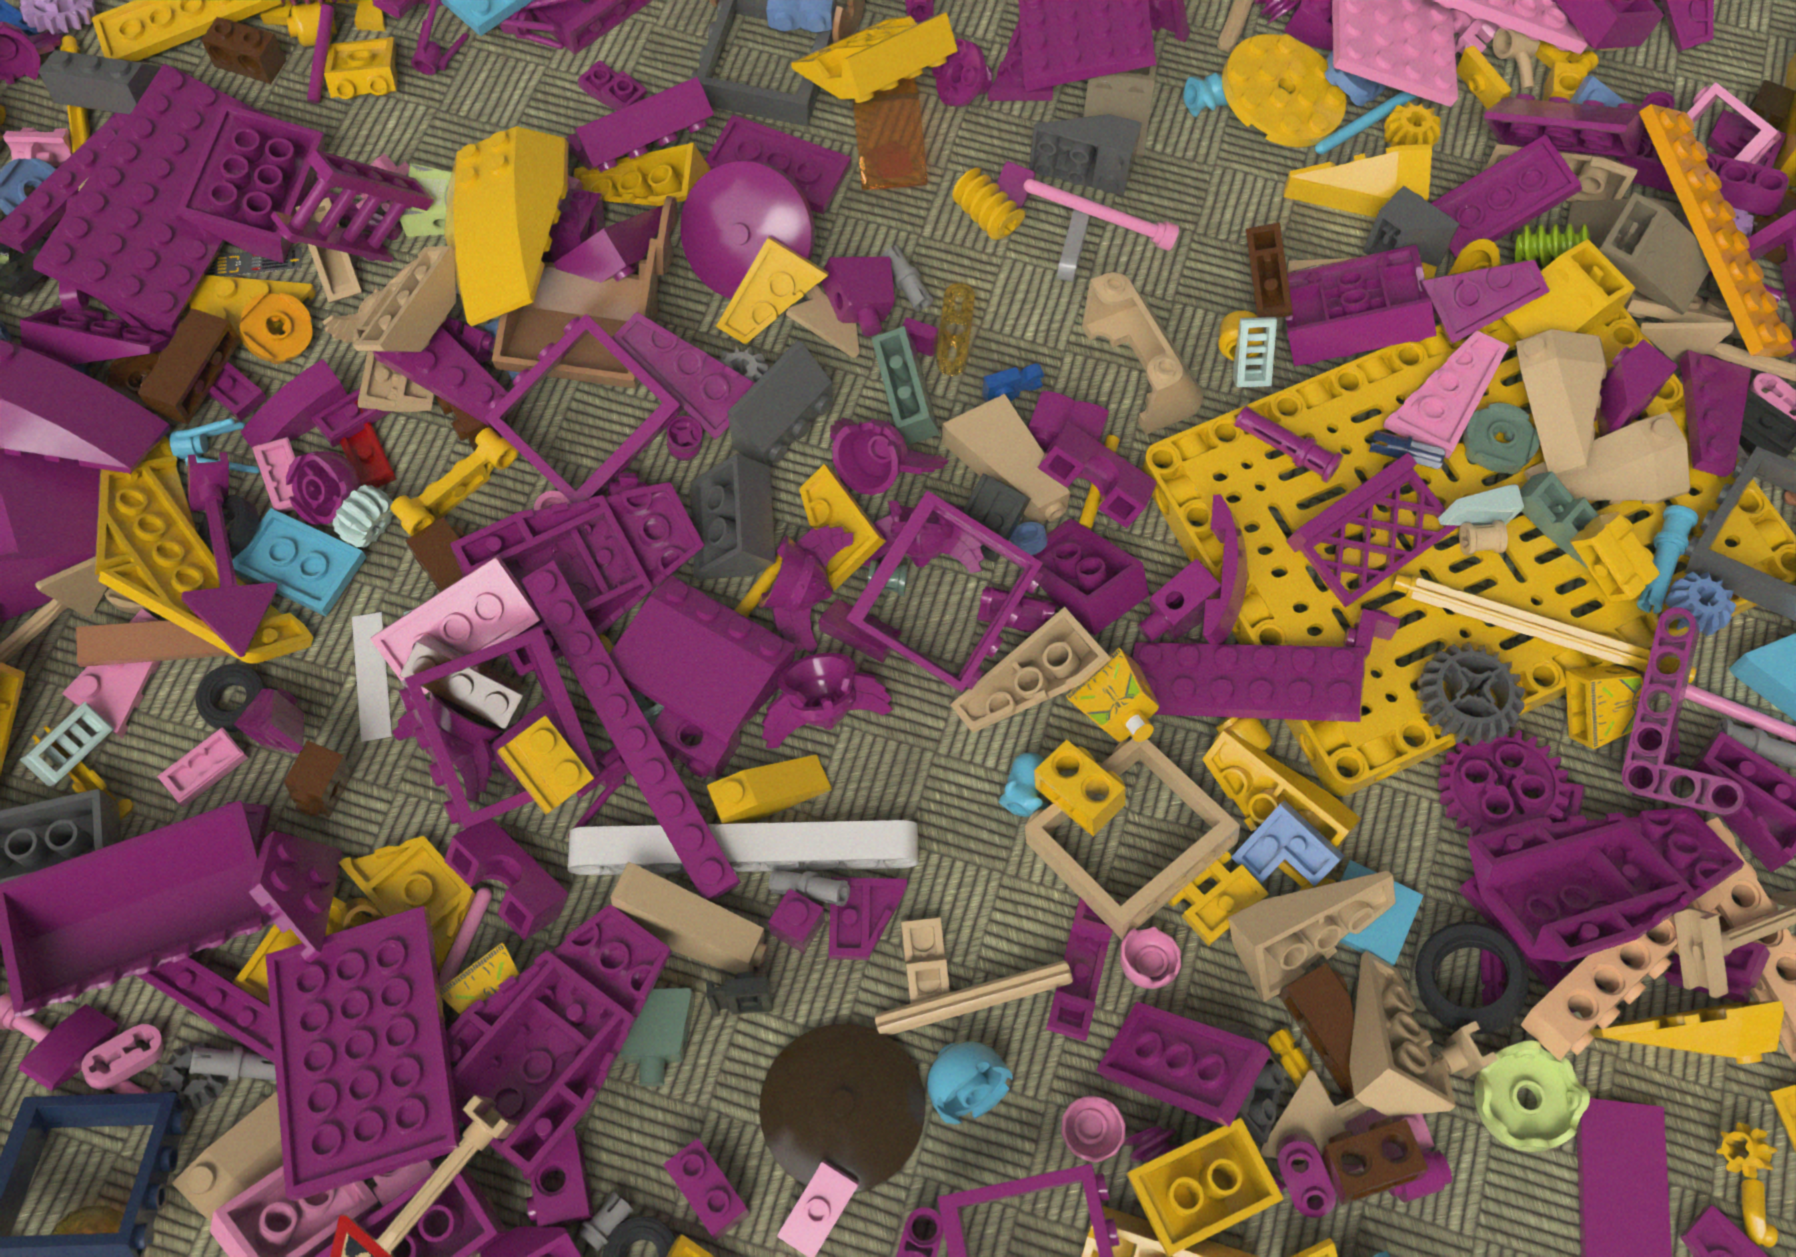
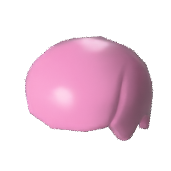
M1156 927L1143 930L1133 928L1121 943L1120 965L1126 978L1136 986L1147 989L1160 988L1172 983L1181 968V951L1173 937L1159 931Z
M1094 1095L1083 1096L1070 1103L1062 1116L1061 1135L1068 1149L1081 1159L1094 1163L1104 1161L1116 1155L1125 1141L1126 1124L1122 1113L1115 1104L1107 1099Z

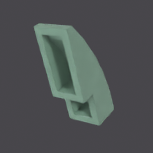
M1552 471L1533 475L1519 490L1524 504L1522 512L1544 535L1587 568L1570 540L1579 531L1585 529L1584 527L1594 517L1599 516L1585 497L1574 499Z

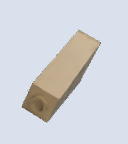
M1005 394L943 423L942 442L947 449L980 477L984 473L1031 499L1023 514L1032 522L1054 521L1066 512L1070 491L1037 468L1044 456V452Z
M627 863L611 895L612 906L666 944L674 952L733 974L752 972L754 966L761 968L769 945L764 944L763 927L636 864Z

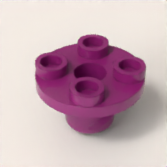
M960 38L955 41L958 51L947 56L946 63L932 67V74L936 77V89L941 102L953 107L966 106L977 95L985 94L993 82L992 69L985 64L981 48L972 41Z

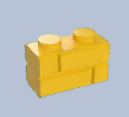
M1620 512L1594 517L1584 527L1585 529L1579 531L1570 540L1610 602L1636 598L1646 588V585L1650 584L1660 575V572L1653 563L1654 557L1652 553L1640 544L1633 533V524L1629 519L1622 516Z

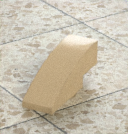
M329 197L323 199L310 220L322 221L333 204ZM308 244L329 304L362 294L349 253Z

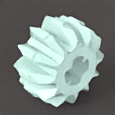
M372 485L359 487L357 491H352L350 496L343 500L342 506L336 510L337 516L333 519L332 523L334 531L340 535L341 539L348 544L351 543L356 548L369 546L371 542L377 541L378 536L384 533L387 525L392 522L391 517L394 514L391 512L390 507L393 501L388 498L389 496Z

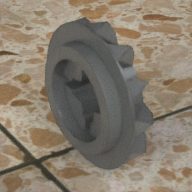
M189 1042V1045L180 1049H173V1055L166 1063L162 1064V1079L158 1082L162 1086L164 1093L177 1092L184 1109H198L210 1104L221 1094L227 1083L228 1076L202 1074L207 1077L206 1081L202 1079L199 1081L192 1080L189 1086H187L188 1079L180 1073L182 1069H190L194 1046L218 1049L207 1042Z

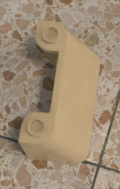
M1116 272L1106 273L1090 279L1082 329L1089 340L1095 339L1096 335L1104 336L1110 339L1112 347L1128 342L1144 367L1147 379L1153 388L1152 392L1146 395L1145 402L1147 408L1139 414L1138 423L1144 433L1147 435L1196 414L1203 401L1202 390L1152 308L1125 275Z

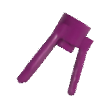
M431 0L427 19L422 21L417 48L411 60L413 68L425 75H434L437 68L444 71L448 61L468 38V34L463 33L443 56L441 54V47L429 40L439 0Z
M569 0L532 1L501 22V30L506 34H515L517 39H527L557 49H563L564 46L560 42L530 33L532 29L554 32L556 26L533 22V17L527 10L555 5Z
M615 746L607 752L599 748L592 754L600 774L595 775L594 779L578 790L576 795L578 798H582L599 784L608 786L580 818L574 828L585 827L612 793L625 783L623 777L630 771Z

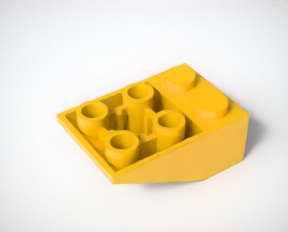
M1586 239L1561 254L1540 271L1550 292L1501 318L1522 340L1550 329L1585 334L1618 314L1635 290V287L1589 239Z

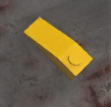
M817 754L742 770L706 785L710 801L720 824L753 823L832 790Z

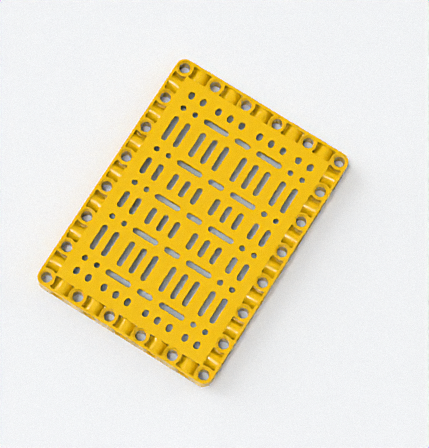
M1625 307L1618 314L1585 333L1601 338L1607 371L1614 366L1612 361L1626 346L1632 350L1642 339L1652 345ZM1502 318L1477 330L1509 345L1506 353L1516 349V342L1522 340ZM1441 325L1435 326L1437 336L1425 338L1419 342H1406L1382 348L1158 441L1149 446L1146 451L1141 471L1157 482L1151 495L1190 562L1197 558L1220 585L1222 583L1224 543H1220L1211 530L1213 495L1221 494L1237 519L1245 541L1248 564L1243 604L1235 625L1231 630L1240 645H1263L1260 640H1268L1273 645L1343 647L1346 633L1334 616L1333 608H1338L1349 625L1354 628V624L1362 612V605L1395 591L1391 587L1397 573L1410 578L1412 575L1423 578L1419 571L1422 569L1430 574L1434 582L1457 591H1464V589L1481 581L1492 579L1496 586L1475 595L1649 650L1652 649L1661 614L1670 609L1663 602V608L1660 613H1653L1654 605H1652L1650 613L1642 611L1636 604L1641 593L1631 600L1610 602L1589 569L1567 553L1545 564L1536 563L1535 557L1560 547L1546 535L1528 542L1522 541L1519 535L1537 528L1525 514L1512 519L1506 525L1508 543L1505 550L1524 578L1525 583H1520L1516 580L1499 553H1495L1493 550L1475 551L1472 555L1465 556L1461 551L1460 543L1442 551L1437 550L1434 545L1346 608L1322 578L1321 580L1326 586L1327 591L1321 592L1316 587L1305 568L1306 566H1312L1300 550L1295 553L1286 542L1287 538L1268 507H1276L1291 532L1294 533L1301 526L1362 485L1355 474V470H1361L1369 480L1384 470L1383 467L1398 460L1378 453H1370L1371 444H1367L1364 439L1373 436L1376 430L1380 432L1387 430L1383 427L1386 419L1403 405L1399 404L1396 399L1399 398L1405 402L1413 392H1416L1426 383L1427 379L1436 370H1439L1447 362L1448 358L1472 334L1452 344L1449 343ZM1518 356L1499 364L1485 390L1487 396H1482L1474 412L1486 409L1490 404L1507 403L1520 409L1530 405L1523 380L1511 386H1503L1500 382L1521 373ZM1673 373L1652 403L1640 414V417L1644 420L1670 412L1686 439L1690 488H1696L1700 494L1692 496L1687 493L1669 500L1673 505L1685 506L1697 513L1698 522L1695 527L1691 528L1694 536L1701 538L1705 531L1701 530L1700 527L1710 509L1717 512L1720 504H1717L1716 501L1726 483L1733 485L1736 478L1732 477L1733 472L1724 478L1693 469L1683 385ZM1248 406L1253 411L1278 423L1302 438L1313 437L1317 439L1316 444L1334 454L1342 453L1341 449L1343 448L1349 450L1350 454H1343L1344 457L1338 469L1328 483L1323 482L1322 476L1313 471L1306 472L1287 481H1282L1279 479V475L1298 468L1292 462L1293 458L1284 454L1272 460L1267 459L1265 454L1276 450V448L1234 425L1242 409ZM1374 408L1382 412L1360 423H1354L1350 419ZM1529 413L1528 415L1530 417L1528 421L1532 424L1533 428L1535 429L1536 425L1534 422L1533 414ZM1635 419L1631 424H1633V423H1635V422H1637V421H1641V420H1636V419ZM1597 420L1593 424L1595 428L1594 437L1596 439L1600 438ZM1327 428H1334L1336 433H1330ZM1498 432L1494 436L1500 443H1510V441L1504 438L1505 434L1502 432ZM1218 438H1224L1228 440V442H1223ZM1382 441L1376 443L1384 446L1388 445L1386 442ZM1464 442L1457 443L1449 459L1444 458V461L1456 477L1457 482L1450 481L1441 467L1440 469H1433L1417 464L1413 469L1421 479L1428 481L1429 485L1427 487L1443 503V507L1447 510L1456 499L1508 485H1518L1520 490L1527 483L1524 472L1531 467L1545 462L1540 444L1532 460L1520 472L1512 474V477L1496 484L1485 486L1481 480L1499 472L1490 471L1479 464L1473 465L1468 463L1465 455L1466 447ZM1738 458L1736 459L1735 468H1736L1737 464L1739 463V459H1738ZM1155 464H1162L1167 468H1159ZM1242 464H1249L1251 469H1244ZM1222 473L1227 476V479L1216 481L1213 479V476ZM1752 479L1710 550L1795 586L1796 536ZM1262 485L1265 490L1258 491L1255 486ZM1336 487H1342L1346 491L1339 496L1306 510H1300L1296 506ZM1416 491L1405 495L1400 494L1399 500L1417 504L1418 494ZM1392 493L1385 498L1392 499ZM1237 495L1240 501L1229 503L1226 498ZM1587 500V501H1588L1590 504H1592V503H1594V502H1596V501H1598V500ZM1623 500L1621 504H1612L1596 512L1598 515L1620 512L1622 516L1627 517L1640 510L1648 511L1650 517L1633 524L1634 535L1642 546L1647 547L1654 543L1655 535L1661 532L1665 521L1663 519V512L1667 505L1664 501L1656 504H1642V500ZM1375 504L1373 506L1372 520L1390 523L1391 507L1385 506L1388 512H1381ZM1398 509L1397 524L1415 528L1416 516L1412 514V511ZM1365 512L1358 517L1365 518ZM1424 514L1423 530L1439 532L1444 528L1435 515ZM1189 521H1197L1202 526H1194ZM1348 523L1345 526L1344 539L1362 533L1364 526ZM1254 524L1259 530L1248 533L1244 527ZM1461 525L1437 543L1459 534ZM1371 528L1374 537L1370 538V544L1388 547L1389 531ZM1338 531L1332 534L1331 536L1337 537ZM1404 534L1413 548L1414 536ZM1688 536L1689 543L1694 536ZM1396 537L1395 549L1405 551L1402 544ZM1422 538L1421 544L1425 542L1427 538ZM1725 540L1736 541L1737 546L1728 547L1725 544ZM1320 543L1314 547L1323 560L1335 562V554L1329 555L1324 550L1332 546L1331 544ZM1265 546L1272 549V552L1267 555H1261L1258 552L1259 548ZM1344 549L1342 564L1360 567L1362 550ZM1369 552L1368 569L1377 570L1386 566L1387 555ZM1683 554L1679 556L1678 562H1684L1687 565L1690 556ZM1473 556L1478 557L1481 563L1459 573H1452L1449 570L1450 566ZM1394 557V563L1401 558ZM1282 569L1286 572V575L1276 578L1271 572ZM1685 570L1672 576L1666 596L1670 593V587L1674 582L1686 576ZM1341 571L1340 583L1349 594H1352L1358 588L1349 589L1346 583L1359 578V575ZM1576 578H1583L1586 581V585L1563 595L1555 591L1556 587ZM1733 594L1730 601L1734 602L1737 606L1731 617L1749 610L1758 604ZM1402 597L1378 608V610H1383L1390 616L1397 618L1420 610L1424 612L1425 617L1397 629L1391 640L1373 637L1371 650L1365 663L1362 706H1367L1370 709V713L1361 716V722L1284 720L1323 786L1328 792L1336 796H1347L1456 746L1455 734L1449 732L1447 736L1441 737L1442 726L1439 724L1429 726V720L1432 715L1420 713V708L1425 702L1417 700L1418 691H1414L1410 687L1411 683L1417 681L1420 675L1424 674L1423 667L1428 661L1432 660L1436 653L1405 667L1397 666L1395 664L1396 659L1437 641H1441L1445 645V649L1441 650L1443 652L1453 644L1460 649L1463 644L1469 642L1474 651L1479 646L1485 644L1486 654L1491 656L1494 652L1500 651V658L1498 660L1502 664L1512 661L1509 673L1521 674L1520 681L1516 686L1525 688L1524 696L1520 699L1525 704L1524 709L1518 714L1519 716L1566 695V670L1614 665L1626 666L1560 646L1536 636H1531V640L1512 649L1503 650L1500 648L1499 643L1520 634L1519 632L1497 625L1488 627L1484 621L1456 612L1453 615H1449L1442 607ZM1531 599H1537L1540 602V605H1534L1531 602ZM1593 600H1597L1602 604V608L1582 617L1575 618L1571 615V610ZM1298 604H1304L1308 610L1297 613L1293 607ZM1675 619L1670 623L1668 632L1672 636H1682L1688 632L1689 628L1684 627L1677 630V623L1679 621ZM1312 627H1318L1322 633L1317 636H1311L1307 630ZM1459 631H1466L1469 638H1463ZM1371 671H1378L1381 677L1374 678L1371 675ZM1533 678L1541 680L1544 686L1538 685ZM1443 680L1444 693L1447 699L1451 701V694L1445 688L1447 683ZM1490 687V693L1492 697L1496 700L1494 704L1497 707L1496 695L1492 687ZM1479 689L1473 692L1472 694L1470 692H1467L1462 696L1461 699H1463L1469 694L1471 696H1474L1475 693H1478ZM1391 694L1395 697L1396 701L1389 702L1385 696ZM1403 736L1412 738L1418 747L1408 745L1404 741ZM1337 767L1347 768L1351 772L1352 777L1342 776L1338 772Z

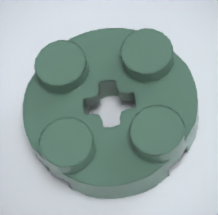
M1507 403L1490 404L1488 408L1474 412L1464 430L1463 441L1466 447V458L1470 462L1479 464L1490 471L1516 474L1532 460L1539 448L1540 440L1537 429H1534L1528 421L1530 416L1524 410ZM1498 432H1502L1505 434L1504 438L1510 441V443H1500L1494 436Z

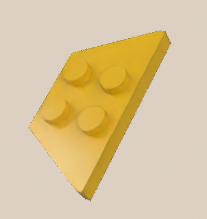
M205 275L191 298L189 305L190 308L229 320L241 340L239 344H244L238 332L240 317L243 308L253 297L263 293L279 294L280 292L289 294L303 302L306 298L312 300L316 295V290L313 284ZM280 320L276 323L272 321L266 323L270 327L269 332L273 335L276 333L280 334L284 325Z
M424 836L407 840L399 846L389 845L376 849L374 854L354 860L351 857L342 859L339 865L385 917L424 906L430 912L438 973H440L476 895L474 891L444 862L445 859Z

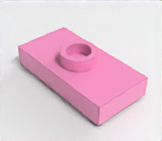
M286 437L252 447L273 509L281 513L295 510L289 497L294 496L292 484L286 485L289 465L295 459L289 438Z
M222 727L157 777L182 807H185L247 760L248 757Z
M823 1159L777 1237L804 1255L815 1257L859 1182Z

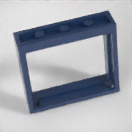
M177 1092L24 1097L0 1156V1257H144L147 1245L153 1244L154 1222L157 1213L165 1206L166 1184L169 1174L174 1172L177 1167V1149L181 1136L185 1135L188 1131L185 1124L188 1111L184 1110ZM153 1125L118 1233L11 1236L51 1128Z

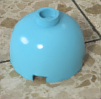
M975 1041L958 1044L951 1043L940 1050L928 1073V1094L933 1106L944 1122L956 1125L963 1123L959 1116H964L972 1111V1116L975 1119L996 1106L1007 1094L1009 1088L1005 1082L1007 1078L1012 1080L1013 1075L993 1048Z

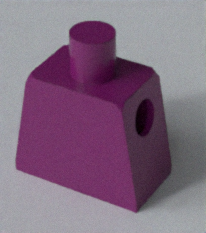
M890 256L829 257L824 267V270L829 272V274L821 283L838 321L842 323H859L862 335L864 336L877 335L882 330L880 322L887 318L895 300Z
M1196 558L1150 598V615L1137 625L1138 629L1149 642H1153L1164 632L1173 641L1179 639L1204 621L1205 599H1220V583Z

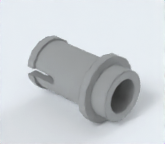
M614 1192L589 1222L584 1221L582 1223L584 1228L579 1233L597 1251L608 1243L607 1239L613 1230L634 1211L622 1198L619 1199L620 1197Z

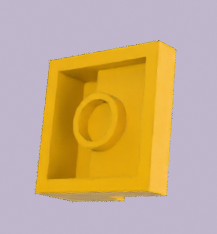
M394 37L329 44L324 76L330 97L352 99L362 94L372 93L373 95L380 96L396 91L398 73L395 66L397 48Z

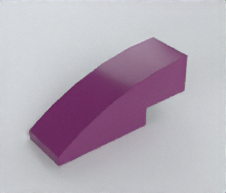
M324 359L304 370L274 394L255 413L240 433L251 448L286 437L291 442L316 427L311 419L312 416L346 397L347 393L339 379Z

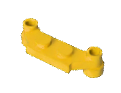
M485 428L475 439L478 447L474 453L466 459L458 461L452 470L439 481L429 484L419 497L410 499L407 495H402L396 498L391 504L390 510L402 521V528L410 536H413L444 517L491 479L490 473L494 467L502 470L510 466L517 458L519 451L505 438H501L492 428Z

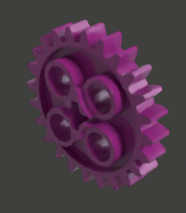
M1520 730L1515 733L1513 738L1508 737L1506 734L1501 738L1496 737L1492 743L1488 744L1483 740L1474 746H1471L1469 740V746L1462 742L1457 743L1456 753L1447 752L1446 764H1442L1440 767L1439 776L1442 778L1438 780L1437 790L1442 791L1440 793V804L1449 805L1446 808L1445 816L1447 818L1458 816L1456 829L1460 830L1469 826L1471 828L1469 837L1536 818L1550 817L1553 823L1562 822L1564 815L1562 811H1567L1569 799L1566 797L1569 796L1571 785L1564 783L1568 777V770H1558L1562 760L1561 757L1549 759L1551 746L1547 745L1540 749L1536 748V736H1533L1527 742L1522 741V731ZM1512 761L1518 767H1507L1502 762ZM1475 776L1481 778L1484 782L1473 783L1467 778ZM1534 792L1538 794L1540 798L1531 799L1526 797L1523 793ZM1514 806L1522 814H1518L1514 809ZM1497 807L1505 813L1496 815L1491 813L1488 808Z

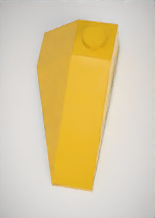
M689 143L648 152L631 160L629 157L616 159L618 165L602 173L599 172L598 168L590 171L585 167L575 168L573 177L581 181L583 185L582 190L601 193L602 201L662 206L666 196H676L677 202L686 201L693 186L703 175L710 171V167L695 144Z
M1431 144L1397 145L1386 148V154L1367 159L1364 153L1353 156L1354 161L1336 166L1332 162H1326L1292 170L1289 172L1283 191L1284 198L1376 218L1379 210L1403 186L1428 201L1432 147Z
M1227 729L1223 730L1202 759L1227 797L1233 799L1246 817L1244 822L1251 831H1256L1284 800L1337 849L1362 819L1332 794ZM1286 859L1278 866L1301 887L1308 882Z
M1783 1001L1735 1002L1610 1024L1605 1030L1598 1026L1589 1033L1596 1038L1718 1057H1732L1736 1059L1737 1064L1755 1063L1763 1061L1761 1053L1777 1051L1784 1015Z

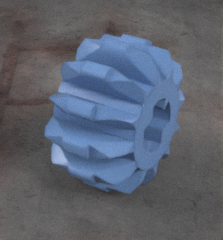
M1709 571L1700 576L1691 572L1686 574L1683 579L1676 580L1670 587V593L1666 596L1664 602L1670 608L1681 607L1693 614L1700 626V632L1706 637L1713 635L1721 628L1723 629L1730 622L1731 614L1737 606L1734 602L1730 601L1734 591L1724 590L1721 587L1723 579L1712 581ZM1677 619L1679 621L1677 623V630L1684 627L1690 628V622L1687 619Z

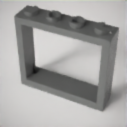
M719 0L716 22L712 21L710 24L707 46L703 45L701 48L700 65L698 70L692 72L691 79L698 76L709 104L713 108L808 127L821 87L804 76L802 77L797 95L713 78L735 15L739 14L767 20L766 9L768 0ZM832 30L817 33L811 53L833 44Z
M1756 446L1749 459L1742 457L1732 475L1733 478H1736L1734 484L1726 483L1716 501L1717 504H1720L1717 512L1710 509L1700 527L1701 530L1705 531L1702 537L1694 536L1684 553L1690 556L1684 573L1690 574L1694 572L1700 576L1709 571L1712 581L1723 579L1721 587L1724 590H1733V594L1796 621V586L1710 550L1753 477L1796 493V462Z

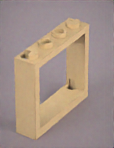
M1133 738L1131 740L1125 739L1115 747L1108 759L1103 763L1096 762V764L1106 772L1111 770L1120 776L1134 763L1141 760L1212 829L1123 905L1120 906L1049 835V833L1069 818L1054 803L1045 810L1039 809L1034 812L1025 826L1026 843L1086 902L1122 941L1130 930L1141 926L1238 842L1240 825L1148 739L1142 742H1136ZM1093 794V795L1089 796L1088 798H1089V799H1092V798H1093L1094 796H1096L1097 794Z

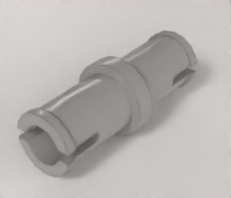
M894 245L893 249L892 247L886 249L881 257L890 256L892 275L895 278L894 284L899 290H903L916 312H919L921 308L922 310L928 308L933 302V297L919 279L920 273L917 268L911 267L898 245Z
M776 868L769 878V890H772V894L785 895L790 888L812 902L820 901L842 907L847 903L850 895V886L847 884V881L822 878L816 872L806 871L800 874Z
M194 1046L189 1074L200 1073L229 1076V1081H237L238 1077L276 1081L275 1064L258 1053L243 1052V1047L235 1046L233 1051Z

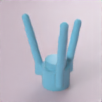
M229 418L188 430L173 431L170 435L172 454L177 459H185L187 466L188 455L193 454L196 455L197 463L217 462L219 460L200 457L202 453H207L208 451L207 437L240 430L246 424L244 422L235 423L234 419ZM229 462V470L255 474L260 472L259 467Z

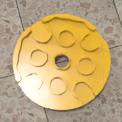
M1261 34L1249 37L1234 48L1223 67V92L1232 111L1247 127L1251 124L1267 134L1265 139L1276 144L1288 147L1314 146L1336 130L1346 111L1345 92L1339 86L1332 85L1326 79L1327 60L1314 49L1295 40L1290 35Z

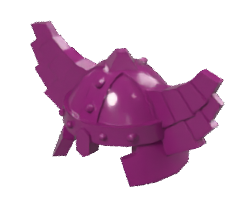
M0 22V80H5L6 84L11 85L15 83L16 78H20L25 74L36 81L39 75L38 70L40 69L39 55L54 51V48L61 44L63 35L61 33L51 34L49 30L39 35L28 36L21 28L8 22Z
M842 417L841 421H834V425L830 426V438L834 441L832 446L833 462L837 473L847 486L858 493L871 496L884 493L893 485L896 477L901 472L914 474L934 472L936 469L944 468V465H947L949 461L941 455L933 456L907 449L903 436L889 421L871 419L855 425L853 420Z
M888 501L891 514L873 523L886 542L862 565L870 567L871 560L878 561L886 556L915 508L899 505L898 501ZM950 504L953 507L960 510L961 512H963V507ZM934 513L930 514L906 552V555L912 559L916 567L920 568L925 567L931 559L937 558L942 553L951 555L966 566L971 574L983 571L980 562L985 559L981 550L982 543Z
M827 525L817 530L812 528L796 542L786 535L777 547V553L782 557L783 561L770 593H762L759 599V607L772 608L776 632L780 631L783 639L796 645L798 652L805 648L809 654H812L818 645L811 630V607L818 604L821 600L830 598L833 594V588L828 582L825 570L829 560L844 547L853 545V533L845 534L842 527L829 528Z
M839 653L809 655L792 662L778 676V687L783 693L766 708L768 713L762 721L764 729L761 737L767 740L766 749L779 748L782 741L790 733L807 723L831 730L837 722L846 716L848 711L857 709L870 710L884 716L893 710L888 704L892 697L885 691L886 686L876 681L874 675L855 672V662L849 656Z
M431 692L430 701H427L452 765L459 769L464 779L466 798L479 802L480 793L486 792L488 778L492 777L491 762L494 761L489 742L504 729L498 726L494 728L486 727L463 717L462 715H466V709ZM413 711L398 719L399 727L393 730L392 733L398 741L415 737L413 728L419 725ZM426 748V754L430 755L428 748Z

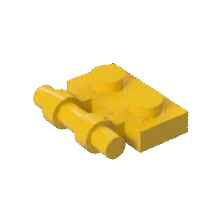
M1228 851L1167 902L1174 907L1182 899H1185L1192 905L1183 913L1182 918L1208 947L1230 929L1228 917L1266 899L1269 895L1265 888L1242 864L1233 872H1228L1223 866L1232 859ZM1210 877L1217 882V885L1204 895L1197 887Z

